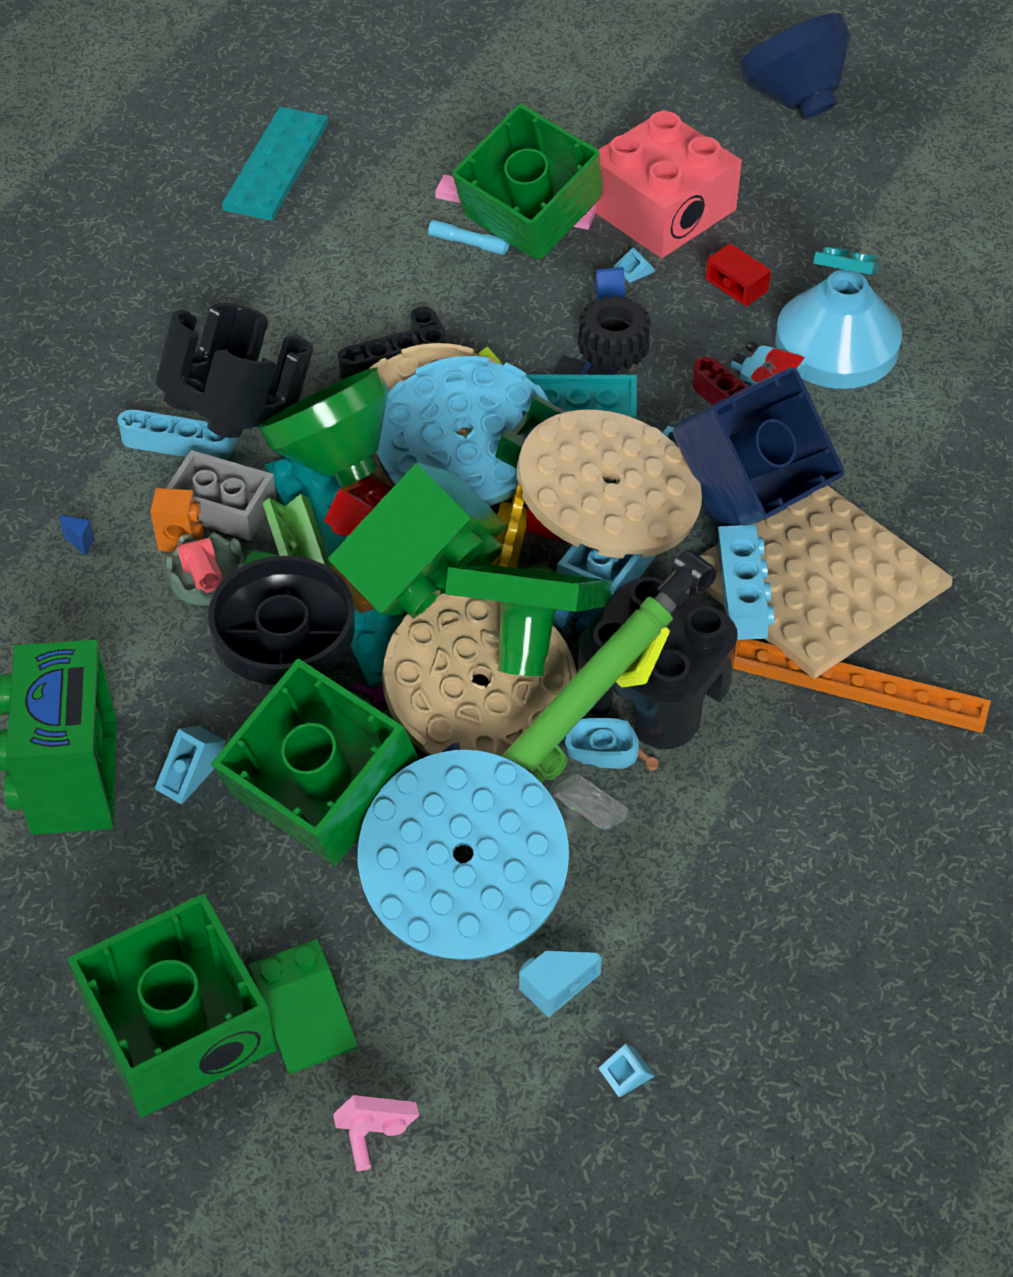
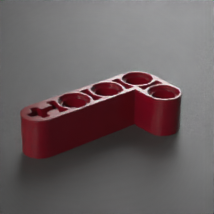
M701 357L694 362L692 388L711 405L748 387L714 358Z

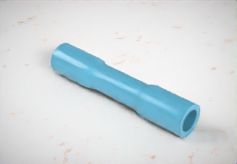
M432 220L428 228L429 236L461 242L496 254L505 255L509 249V244L497 236L461 229L441 221Z

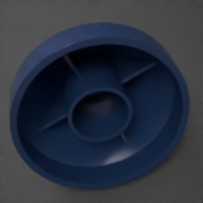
M841 13L822 15L795 25L766 40L743 57L739 63V68L749 87L792 110L800 109L804 119H808L830 110L838 103L833 92L840 85L851 33Z

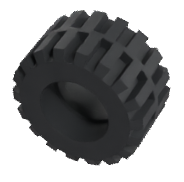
M606 296L602 297V300L595 299L591 301V305L587 304L579 316L578 345L580 354H583V358L586 361L591 360L593 364H600L608 368L614 367L615 370H620L621 366H625L626 369L631 368L632 363L639 364L641 358H645L647 350H649L651 319L646 308H641L642 305L640 303L632 302L630 298L626 297L623 299L620 296H614V298Z

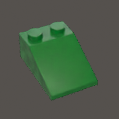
M317 939L248 964L251 978L269 1008L274 1040L288 1075L358 1048L330 968Z

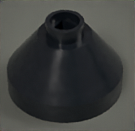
M299 556L267 557L250 562L235 570L216 589L208 611L212 643L220 660L237 675L250 681L267 685H276L297 658L322 674L327 672L344 657L352 644L355 634L353 597L345 581L330 567L318 561Z

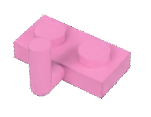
M353 1095L333 1116L336 1128L350 1129L349 1138L357 1171H363L371 1168L365 1135L370 1131L381 1132L387 1136L399 1135L419 1117L416 1102Z

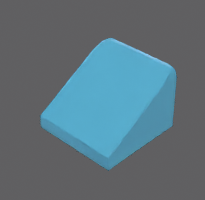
M634 247L613 266L614 268H624V276L629 283L655 272L651 264Z
M624 1044L598 1068L618 1097L625 1095L655 1076L638 1051L627 1044Z

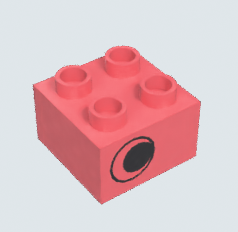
M665 110L654 113L643 123L625 134L615 137L610 143L598 150L603 178V195L595 204L596 214L661 259L737 208L742 160L721 147L717 140L702 135L682 122L675 113Z

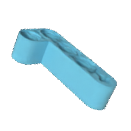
M140 410L124 411L118 416L117 420L121 440L125 446L187 457L190 450L227 460L231 457L239 437H222L211 432L207 428L208 421Z

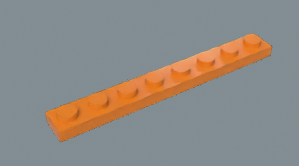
M752 639L737 640L733 669L979 733L984 731L991 700L842 662L837 663L813 679L792 659L787 658L784 652L776 645Z

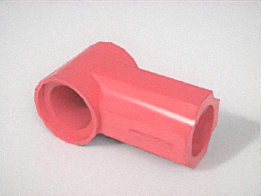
M210 538L178 545L182 568L184 572L190 573L196 588L203 590L205 593L216 591L218 585L223 582L216 563Z

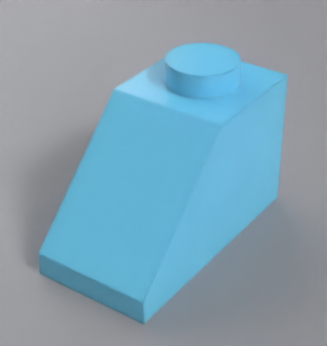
M201 726L178 729L155 789L176 802L183 804L213 771L211 763L223 749L226 740Z
M545 951L536 959L534 957L530 958L523 964L519 971V990L549 1018L601 974L602 957L598 953Z

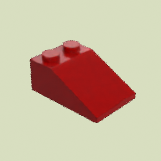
M371 476L339 489L324 522L331 526V530L334 533L347 537L392 488Z

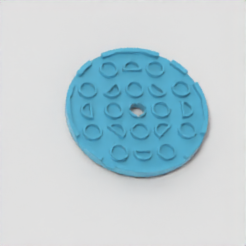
M450 357L428 363L416 369V374L404 382L400 380L390 390L377 456L383 471L394 485L417 462L457 473L488 506L503 502L515 495L519 482L517 481V469L495 457L501 436L507 429L512 431L525 416L535 395L548 401L541 387L529 380L525 372L508 363L501 365L490 362L488 357ZM461 428L472 430L471 433L467 434V438L457 434V431Z
M452 750L440 752L415 761L402 769L383 786L374 798L366 813L359 835V876L364 893L376 916L403 943L433 957L458 961L484 959L506 950H511L523 943L546 922L553 912L564 889L568 872L569 843L567 831L559 808L550 793L537 778L520 765L504 757L483 751ZM461 845L470 846L474 852L472 859L467 863L457 862L453 857L456 847Z

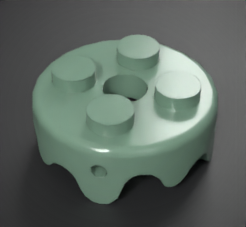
M211 533L208 538L211 540L216 563L224 581L231 573L244 565L245 560L239 541L235 538L229 542L217 533ZM184 534L179 538L175 552L169 555L166 560L169 585L174 594L181 600L189 604L210 606L215 591L205 593L203 590L197 589L190 573L184 572L182 568L178 545L197 541L191 534Z

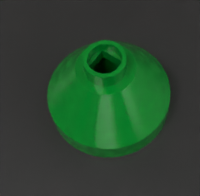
M374 367L345 378L296 402L259 425V429L270 450L324 477L334 474L339 486L344 487L365 478L378 469L371 455L379 449L389 389L378 367Z

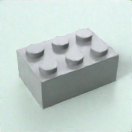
M190 450L166 489L193 490L195 503L200 504V518L198 522L203 524V527L248 541L253 539L266 517L263 502L268 498L275 501L277 499L274 474Z

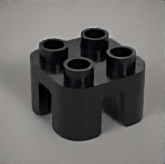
M234 303L212 305L208 313L200 347L196 352L199 334L194 330L197 317L187 310H179L172 314L156 377V385L165 392L164 401L168 405L179 410L199 413L208 419L207 428L219 436L238 438L242 435L243 429L258 427L270 417L299 401L313 353V346L306 339L299 335L285 337L275 368V363L266 358L258 361L268 325L267 317L262 313Z
M642 577L627 583L618 591L581 635L579 641L578 672L634 611L640 609V605L647 597L655 599L659 594L657 589L664 581L656 577ZM693 596L680 610L675 608L671 612L673 620L667 626L670 633L647 683L622 688L615 682L588 711L598 718H604L612 708L613 691L632 701L636 706L634 732L638 740L658 749H673L686 744L700 727L703 699L706 692L707 696L721 702L731 686L738 637L736 625L725 613Z

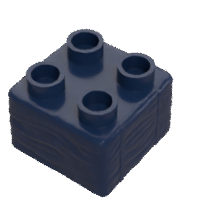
M787 368L683 419L673 429L676 446L680 448L692 475L701 485L704 510L714 520L717 527L745 526L768 519L844 476L845 471L796 368Z

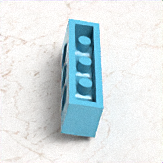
M756 525L719 526L718 555L725 613L736 625L738 632L737 640L768 638V625H774L773 606H767V602L771 601L770 582H764V579L768 576L767 560H761L760 557L764 556L763 537H758Z

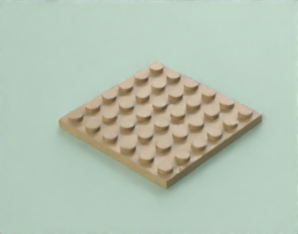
M829 486L815 491L808 497L768 519L750 524L756 525L758 537H763L764 556L760 557L761 560H767L768 576L764 579V582H770L771 601L767 602V606H773L774 625H768V638H765V640L780 648L787 658L792 659L813 679L952 586V576ZM717 544L701 554L700 557L717 569V577L706 592L725 607Z

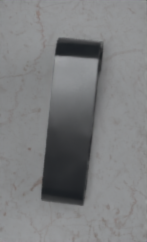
M425 306L415 308L410 315L411 330L342 348L338 353L340 378L343 380L368 370L381 359L385 358L388 360L401 354V350L408 347L431 343H446L445 330L435 311Z

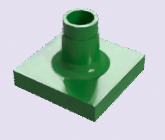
M491 564L448 567L445 594L498 601L501 608L498 671L522 676H544L546 656H548L555 612L557 610L578 612L606 607L610 602L612 580Z

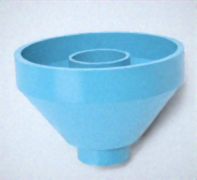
M838 270L833 272L828 279L794 297L784 306L777 322L775 346L776 349L805 357V371L802 379L829 388H857L880 380L892 370L899 355L902 328L895 313L868 285L866 278L862 274L849 270Z

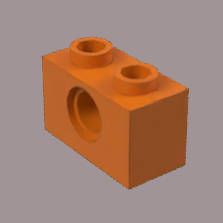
M156 488L150 513L158 551L175 552L178 540L184 534H191L195 540L203 539L204 527L203 524L198 522L200 518V504L195 503L193 490Z

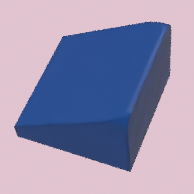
M623 267L596 270L595 291L598 300H602V297L606 296L609 298H614V296L626 298Z
M60 515L59 521L64 538L82 554L87 555L94 541L90 520Z

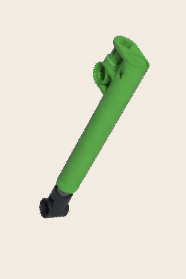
M692 550L683 551L676 558L672 566V574L657 589L659 594L655 599L651 597L646 598L640 605V609L634 611L501 757L520 765L541 783L546 779L552 780L559 776L565 769L568 759L558 744L661 633L662 628L665 629L673 620L671 612L675 608L680 610L696 591L702 593L711 587L717 577V569Z

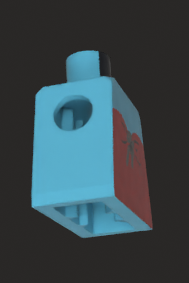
M763 345L759 346L751 358L737 353L733 358L731 368L740 372V380L749 387L787 368H796L801 378H803L805 357Z

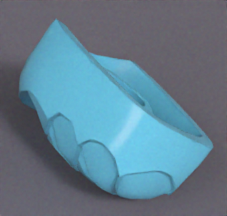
M614 718L581 719L566 735L565 745L569 758L583 764L595 765L599 768L623 769L633 765L639 754V740L628 721Z

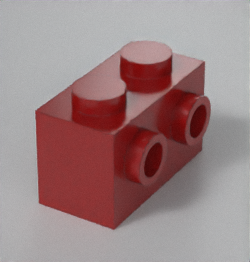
M729 243L707 258L705 280L747 307L769 291L771 270Z

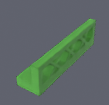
M300 494L286 506L271 498L265 500L263 506L279 555L309 558L333 570L331 562L328 560L329 556L309 498Z

